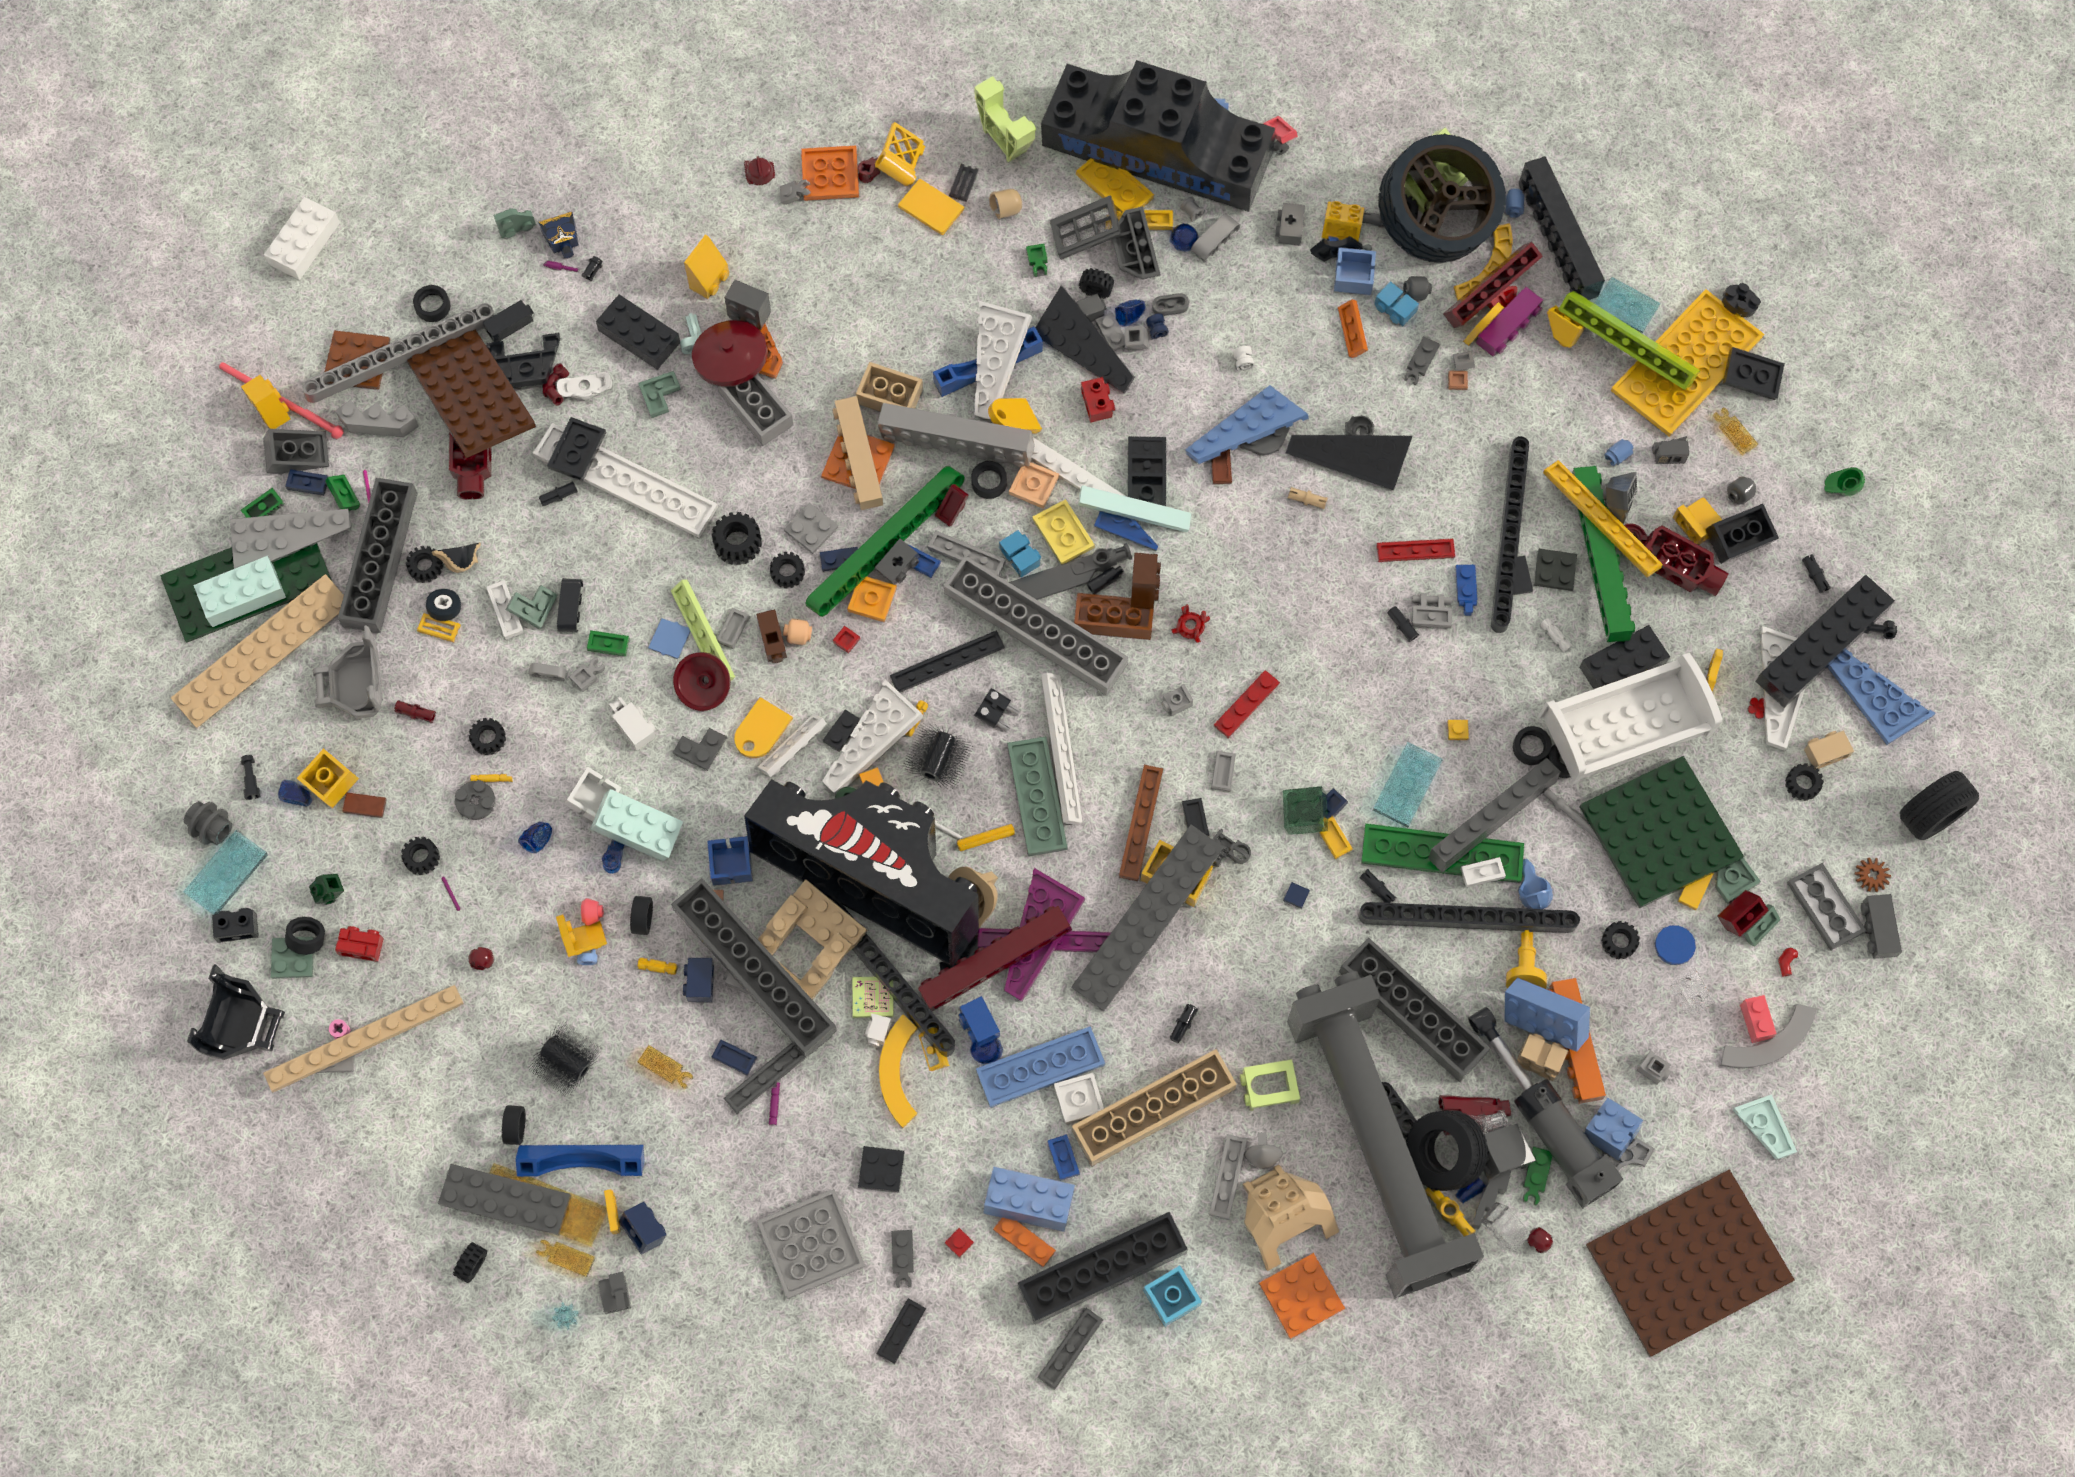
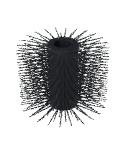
M939 729L937 733L935 730L931 733L927 732L928 730L921 731L924 734L920 733L923 736L918 738L921 740L920 743H916L920 746L915 748L914 752H911L914 755L909 758L913 760L908 762L911 764V767L915 766L914 770H918L915 772H919L921 769L920 773L914 774H920V776L927 778L928 781L930 779L936 782H943L946 778L950 779L951 776L949 781L953 783L951 781L956 779L953 777L956 774V769L961 770L958 767L956 768L958 764L963 765L960 763L963 762L960 760V757L966 758L963 756L966 755L963 752L968 750L966 748L969 747L961 746V742H958L960 740H956L960 738L952 736V734L946 733L944 730L942 732Z
M555 1032V1036L549 1038L543 1044V1047L540 1048V1056L534 1062L538 1063L537 1066L539 1065V1068L544 1069V1073L547 1070L553 1078L557 1077V1081H560L559 1084H562L559 1086L560 1088L562 1086L566 1087L567 1084L568 1086L575 1087V1083L579 1082V1080L581 1082V1079L588 1072L592 1063V1057H596L592 1054L595 1050L589 1051L587 1047L585 1048L583 1044L581 1045L578 1040L571 1039L565 1032L563 1034Z

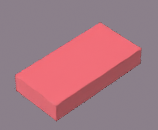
M1280 116L1263 123L1264 125L1276 128L1275 139L1281 144L1298 137L1297 131Z

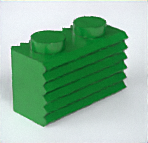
M271 488L242 508L241 512L246 518L269 516V514L272 515V512L281 508L282 505L284 506L285 503L277 492Z

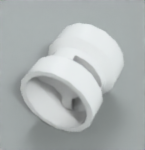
M1240 346L1234 349L1233 355L1237 360L1236 368L1238 371L1250 370L1255 367L1254 359L1251 358L1252 349L1250 346Z

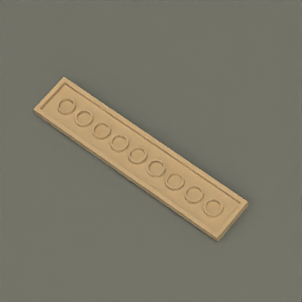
M325 574L173 695L171 700L191 723L198 728L339 615L344 595Z

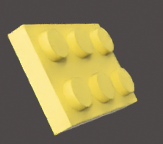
M1066 499L1032 517L1035 525L1061 565L1095 548V544Z

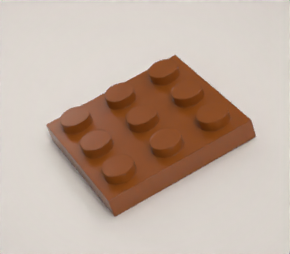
M334 330L324 372L390 344V337ZM382 358V359H380V360H378V361H379V362H384L386 359H383V358ZM364 366V367H362L361 369H362V370H365V369H368L369 367H368V366ZM383 373L352 387L379 390ZM345 374L343 377H350L351 374Z

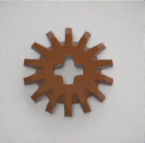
M1870 857L1867 858L1868 863L1861 860L1860 862L1863 866L1857 865L1856 868L1860 872H1855V875H1860V878L1856 881L1863 882L1860 887L1868 886L1867 891L1869 892L1872 888L1875 889V892H1878L1879 886L1884 890L1883 883L1887 885L1890 883L1885 878H1891V875L1885 874L1890 869L1882 868L1885 862L1878 865V858H1875L1874 863H1872ZM1870 870L1878 872L1875 880L1873 877L1869 878Z

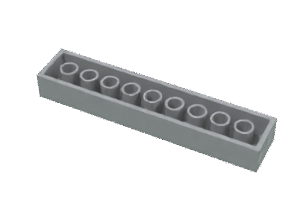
M964 556L944 585L945 595L1105 695L1109 693L1128 665V656L967 556Z

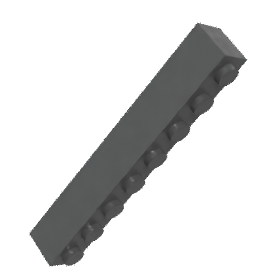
M1546 758L1431 849L1428 859L1443 873L1554 785L1561 771Z

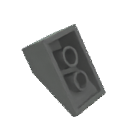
M268 429L263 438L267 473L284 474L289 473L290 469L304 471L329 467L326 431Z

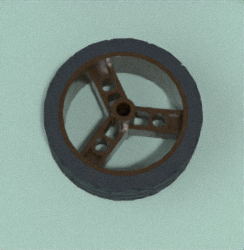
M1438 134L1422 138L1403 151L1384 174L1378 197L1380 216L1382 221H1384L1383 225L1389 236L1411 256L1428 262L1445 263L1456 261L1472 253L1493 234V231L1495 232L1500 224L1505 210L1504 205H1506L1504 181L1494 160L1474 142L1460 136ZM1432 161L1446 163L1455 167L1466 176L1472 186H1458L1456 182H1446ZM1408 172L1427 199L1424 204L1425 211L1420 222L1412 215L1405 198V181ZM1448 210H1478L1477 222L1472 232L1456 237L1438 235Z

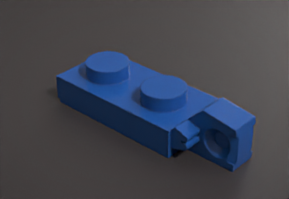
M1456 565L1457 602L1459 606L1464 607V615L1471 616L1473 606L1477 605L1478 600L1475 565Z

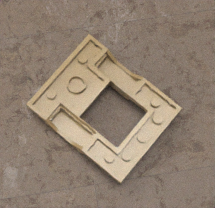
M805 879L797 891L789 896L766 925V930L758 940L773 955L796 925H798L824 947L802 979H799L780 963L813 1000L831 978L838 963L858 944L868 930Z

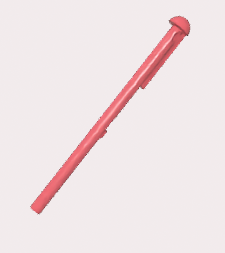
M224 362L219 366L221 370L244 383L252 380V378ZM283 396L279 398L280 402L284 401L290 410L332 433L331 437L333 439L342 437L344 431L340 425L335 426Z

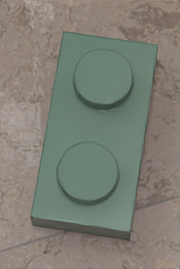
M1767 904L1766 907L1769 911L1743 934L1751 946L1755 947L1781 920L1774 906Z

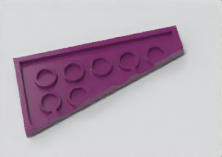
M1034 868L1020 927L1026 925L1028 919L1034 916L1038 918L1043 915L1044 910L1051 906H1059L1068 923L1071 924L1086 898ZM1063 936L1010 966L1004 991L1022 1002Z

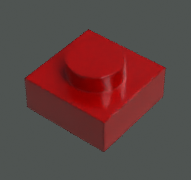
M844 626L833 639V643L849 654L859 642L860 636Z
M960 1228L945 1242V1245L959 1258L974 1244V1241Z

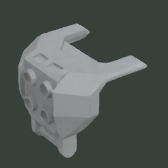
M366 625L364 626L365 634L362 635L363 642L350 643L328 666L313 668L317 697L315 707H335L357 719L374 717L379 712L383 700L380 661L375 638ZM324 676H329L330 697H325Z

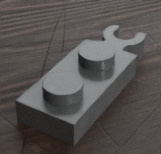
M1423 336L1407 366V369L1411 371L1406 373L1405 381L1412 376L1415 378L1413 385L1418 383L1419 374L1425 375L1440 347L1439 343Z
M912 1230L891 1231L893 1273H899L896 1279V1286L900 1288V1281L905 1279L908 1281V1287H911L912 1281L908 1273L914 1272Z

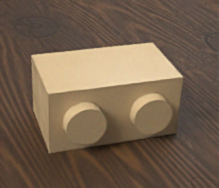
M1844 730L1838 733L1832 731L1820 740L1819 738H1814L1807 742L1808 745L1804 749L1810 763L1814 765V769H1820L1846 759L1854 752Z

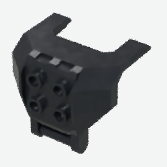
M214 964L208 978L213 983V995L199 1031L191 1028L187 1042L197 1052L222 1060L257 1048L272 1052L274 1048L273 1041L280 1020L284 1018L285 1012L268 1007L248 980L229 976ZM272 1016L265 1042L260 1041L267 1017Z

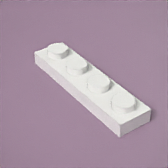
M812 714L758 766L759 770L769 777L777 774L786 762L793 759L795 753L805 747L814 735L821 732L822 728L827 724L825 720L816 714Z

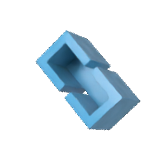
M1390 281L1376 296L1374 304L1379 312L1389 314L1393 323L1404 326L1417 312L1419 303L1407 294L1400 298L1403 291Z
M1017 530L999 542V549L1009 562L1013 561L1012 567L1022 578L1040 566L1041 556L1036 549H1032L1029 546L1030 541L1025 534L1022 535Z

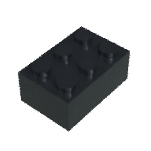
M1764 504L1723 519L1706 528V533L1720 564L1769 545L1779 539Z

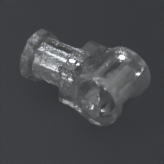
M1502 1109L1490 1115H1470L1481 1127V1130L1484 1132L1483 1134L1492 1132L1494 1128H1504L1508 1125L1507 1117Z

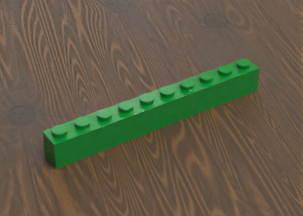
M1597 467L1573 468L1572 474L1609 510L1603 499V489H1601L1602 477L1601 473H1598ZM1578 509L1607 643L1629 641L1632 633L1635 632V623L1630 618L1631 605L1627 604L1628 592L1627 588L1623 586L1624 574L1619 569L1620 556L1616 554V546Z

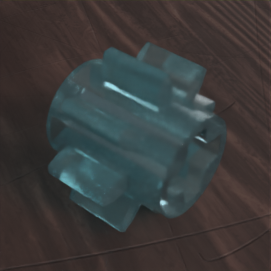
M562 1302V1307L559 1309L554 1308L557 1316H553L552 1319L553 1321H559L557 1325L559 1329L562 1326H566L567 1330H569V1325L572 1323L577 1325L574 1317L578 1316L579 1313L578 1311H572L574 1308L573 1304L565 1306L564 1302ZM569 1312L570 1318L565 1317L563 1320L561 1314Z

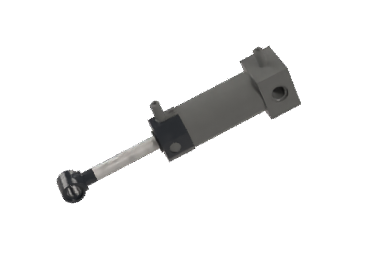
M1484 1007L1468 1017L1472 1029L1478 1035L1486 1036L1524 1092L1514 1100V1103L1569 1179L1566 1186L1582 1209L1616 1188L1624 1179L1607 1155L1602 1158L1600 1157L1548 1079L1533 1084L1496 1031L1497 1022L1492 1012L1487 1007Z

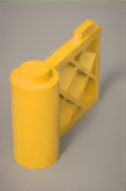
M896 122L892 123L882 153L876 160L875 167L904 186L912 185L916 179L914 169L918 157L923 155L925 149L924 141ZM895 130L900 132L902 139L897 140L894 133ZM909 140L917 144L916 149L912 150ZM904 142L907 151L902 152L899 143ZM894 144L897 154L888 150L890 145ZM909 154L910 164L905 161L903 155Z

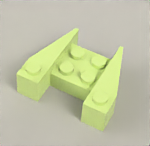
M992 76L974 87L975 100L984 133H988L1006 155V160L1009 163L1029 149L1035 140L1036 127L1025 116L1017 121H1011L1006 109L1003 108L1004 87L1000 81H996Z

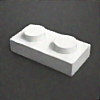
M1500 857L1461 866V873L1466 887L1506 877Z

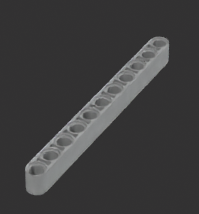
M488 303L479 304L308 379L302 386L305 399L310 403H316L407 363V360L412 358L413 355L426 352L433 346L444 344L449 339H455L468 331L475 329L479 331L484 328L483 322L494 316L493 307ZM484 313L489 314L488 316H482ZM466 321H472V323H470V324H466V323H464V322H466ZM450 328L455 329L454 331H447ZM438 336L436 339H431L430 337ZM416 343L421 344V345L418 346V347H414V346H413V345L416 344ZM397 351H403L402 354H396ZM382 358H383V359H386L384 362H379V361H378V360H380V359H382ZM364 366H368V367H369L368 369H365V370H362V369H361V368L364 367ZM345 374H351L350 377H343ZM327 382H334L332 385H326ZM311 389H315V390H316L314 393H309V392H308V391L311 390Z

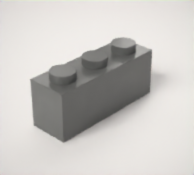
M1891 894L1867 896L1863 903H1861V913L1866 917L1864 927L1867 930L1865 933L1869 934L1870 938L1868 942L1869 953H1872L1873 959L1898 957L1902 953Z

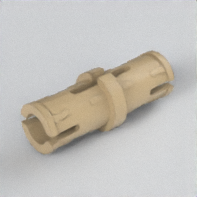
M1293 487L1290 488L1288 499L1303 502V505L1306 506L1309 504L1325 509L1328 498L1312 494V491L1309 490L1306 492Z

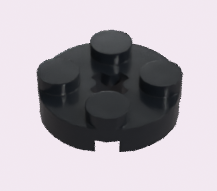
M1745 283L1728 286L1722 295L1724 307L1734 315L1736 312L1742 314L1741 317H1751L1754 315L1761 303L1760 298Z

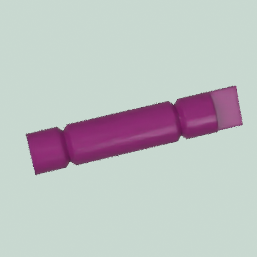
M779 1082L776 1083L775 1088L771 1089L769 1125H777Z

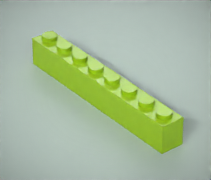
M1575 291L1566 295L1558 309L1684 390L1692 385L1700 372L1699 369Z

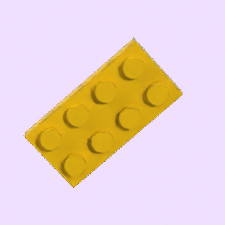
M1091 158L1076 170V175L1099 196L1105 198L1111 195L1115 210L1117 211L1144 207L1154 198V194L1127 170L1115 169L1094 162V159Z

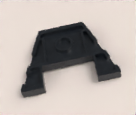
M560 333L543 335L544 350L505 356L503 341L486 343L512 387L518 388L548 382L561 338Z

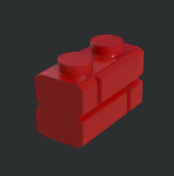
M348 926L347 929H340L335 951L339 956L378 962L384 938L376 930L368 929L367 932H363L357 927Z

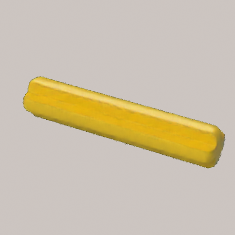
M1008 824L957 841L959 851H964L1015 834L1012 824Z

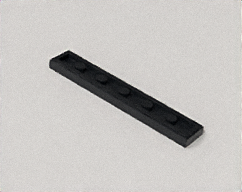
M996 630L891 674L890 678L895 689L900 693L1000 651L1005 646Z

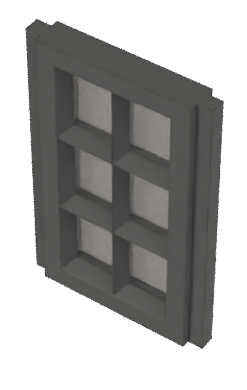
M1111 195L1050 220L1057 252L1061 260L1121 236V229Z

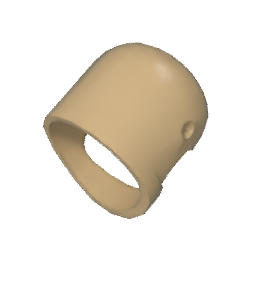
M1006 189L998 192L994 191L990 194L989 204L992 211L997 209L996 199L998 201L1000 214L995 213L998 219L1016 215L1021 211L1022 199L1017 190Z

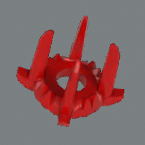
M1186 604L1181 607L1183 615L1178 619L1176 628L1171 629L1173 634L1179 633L1181 636L1187 639H1194L1196 643L1201 642L1199 636L1204 632L1205 623L1211 619L1210 616H1206L1205 611H1202L1201 615L1189 612V605ZM1193 620L1196 625L1194 629H1188L1185 623Z

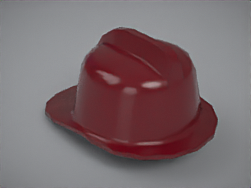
M759 156L752 161L744 160L745 175L749 185H764L775 178L774 163L772 161L760 158Z

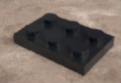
M1732 347L1729 351L1723 384L1776 400L1785 363Z
M570 417L547 464L548 469L584 481L606 435V429Z

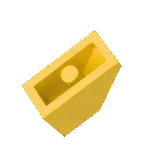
M1555 305L1547 311L1553 337L1561 346L1570 348L1577 343L1585 327L1558 310L1559 307Z

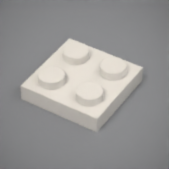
M1094 1073L1054 1084L1065 1124L1086 1119L1104 1109Z

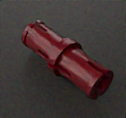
M398 700L394 707V712L410 716L414 720L417 718L433 723L436 716V711L420 707L419 704L413 705Z

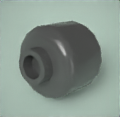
M1411 276L1407 281H1404V296L1407 294L1415 301L1426 300L1428 294L1432 292V284L1424 276Z
M1745 476L1737 478L1728 485V498L1736 504H1745L1756 494L1755 482Z

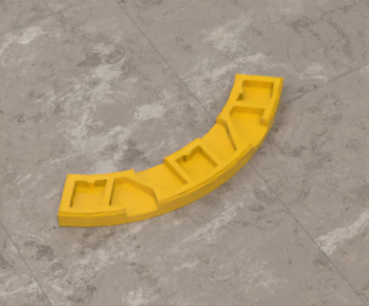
M1510 223L1498 225L1495 232L1493 231V252L1483 271L1477 277L1454 286L1457 301L1511 255L1513 237Z
M904 1014L890 1030L883 1045L879 1063V1080L882 1095L890 1113L902 1128L917 1115V1112L908 1102L900 1081V1062L903 1051L912 1035L918 1030Z

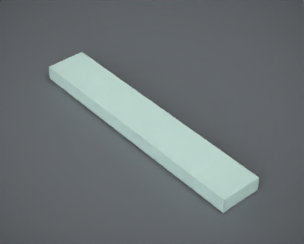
M1083 485L1080 488L1079 506L1182 532L1189 531L1191 513Z

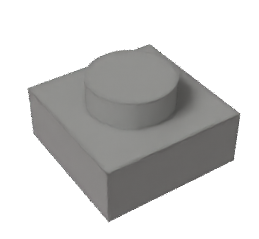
M1472 351L1453 354L1456 371L1475 368Z

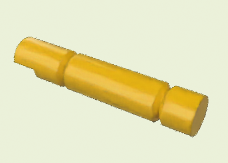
M507 774L471 775L470 777L471 781L513 782L512 776H507Z

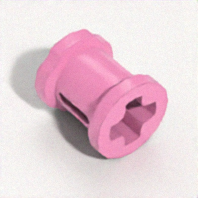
M341 1019L334 1020L329 1025V1032L334 1039L349 1034L351 1031L346 1022ZM339 1027L343 1030L342 1033L337 1031Z

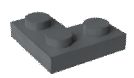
M711 728L707 730L700 744L682 736L673 750V754L708 771L727 736Z

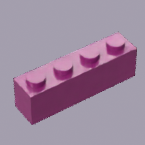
M1525 287L1478 335L1476 344L1492 357L1497 353L1501 354L1507 347L1506 343L1509 340L1511 342L1514 341L1519 334L1518 331L1521 328L1524 330L1531 321L1529 319L1532 316L1537 317L1542 311L1543 299Z

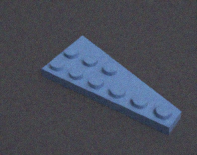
M1269 385L1185 449L1186 455L1198 464L1220 456V453L1225 450L1231 449L1232 451L1237 449L1238 445L1247 442L1249 444L1275 433L1276 429L1284 426L1288 428L1293 425V422L1300 419L1302 421L1309 419L1308 413Z
M1848 650L1844 651L1828 667L1886 745L1936 714L1932 710H1927L1920 705L1921 702L1918 700H1913L1904 693L1903 689L1879 672L1877 674L1870 669L1868 664L1856 659Z

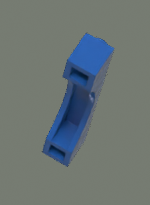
M1035 326L1027 330L1016 363L1043 352V340ZM977 359L959 364H949L933 372V382L941 397L977 382Z
M519 1145L515 1159L517 1177H536L551 1171L573 1167L599 1168L614 1172L620 1176H642L645 1162L644 1145Z

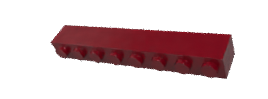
M1051 906L1044 910V914L1038 918L1034 916L1028 919L1026 925L1011 929L1008 932L1009 935L994 939L990 946L974 951L973 956L969 958L964 957L956 962V966L950 969L947 967L941 970L937 977L933 979L928 978L921 982V986L918 989L929 1009L934 1011L1072 931L1060 907Z

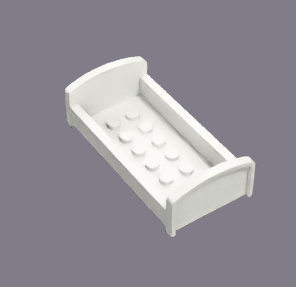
M1689 652L1681 655L1676 661L1559 702L1554 700L1546 702L1538 715L1539 719H1544L1572 778L1569 782L1570 785L1577 784L1582 778L1702 735L1705 737L1711 736L1722 723L1721 713L1709 684Z

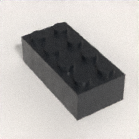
M620 294L596 320L599 332L657 370L680 344L679 333Z
M1650 625L1632 633L1629 641L1615 642L1583 659L1579 668L1592 688L1596 689L1662 666L1668 662L1670 655Z

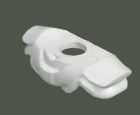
M606 372L575 378H563L557 382V391L562 397L588 400L590 397L612 387L611 377ZM586 380L590 383V387L587 390H581L579 383Z

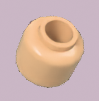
M790 619L788 624H784L783 636H786L789 644L805 645L807 641L810 642L812 626H809L808 621Z

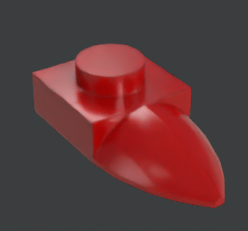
M1508 286L1488 303L1487 306L1490 310L1498 302L1505 308L1517 296V286Z

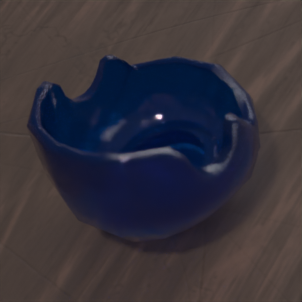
M1182 223L1175 226L1171 231L1169 241L1175 249L1186 252L1191 250L1199 236L1192 225Z
M998 1038L980 1047L977 1046L976 1042H971L970 1052L978 1063L989 1064L1001 1058L1003 1046Z

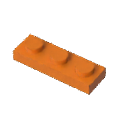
M1351 299L1339 306L1338 311L1349 357L1354 358L1368 351L1357 301Z
M1001 1218L993 1229L1041 1267L1046 1265L1056 1251L1018 1221Z

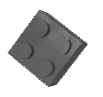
M734 279L724 297L727 316L732 320L748 322L761 330L771 313L769 293Z

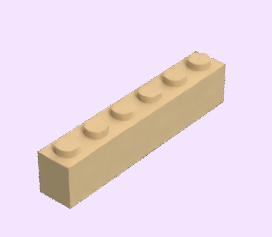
M857 396L836 400L835 408L832 411L834 419L839 421V425H836L838 436H842L844 441L841 442L842 452L847 453L848 459H845L846 468L851 470L852 476H849L851 487L856 489V493H853L855 504H859L861 510L883 506V498Z

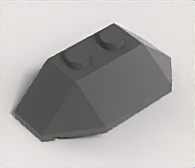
M1143 206L1125 210L1119 220L1121 236L1112 239L1119 269L1142 280L1161 276Z
M1637 472L1611 477L1606 484V488L1603 489V499L1607 500L1608 508L1622 524H1624L1628 516L1633 498L1637 493Z

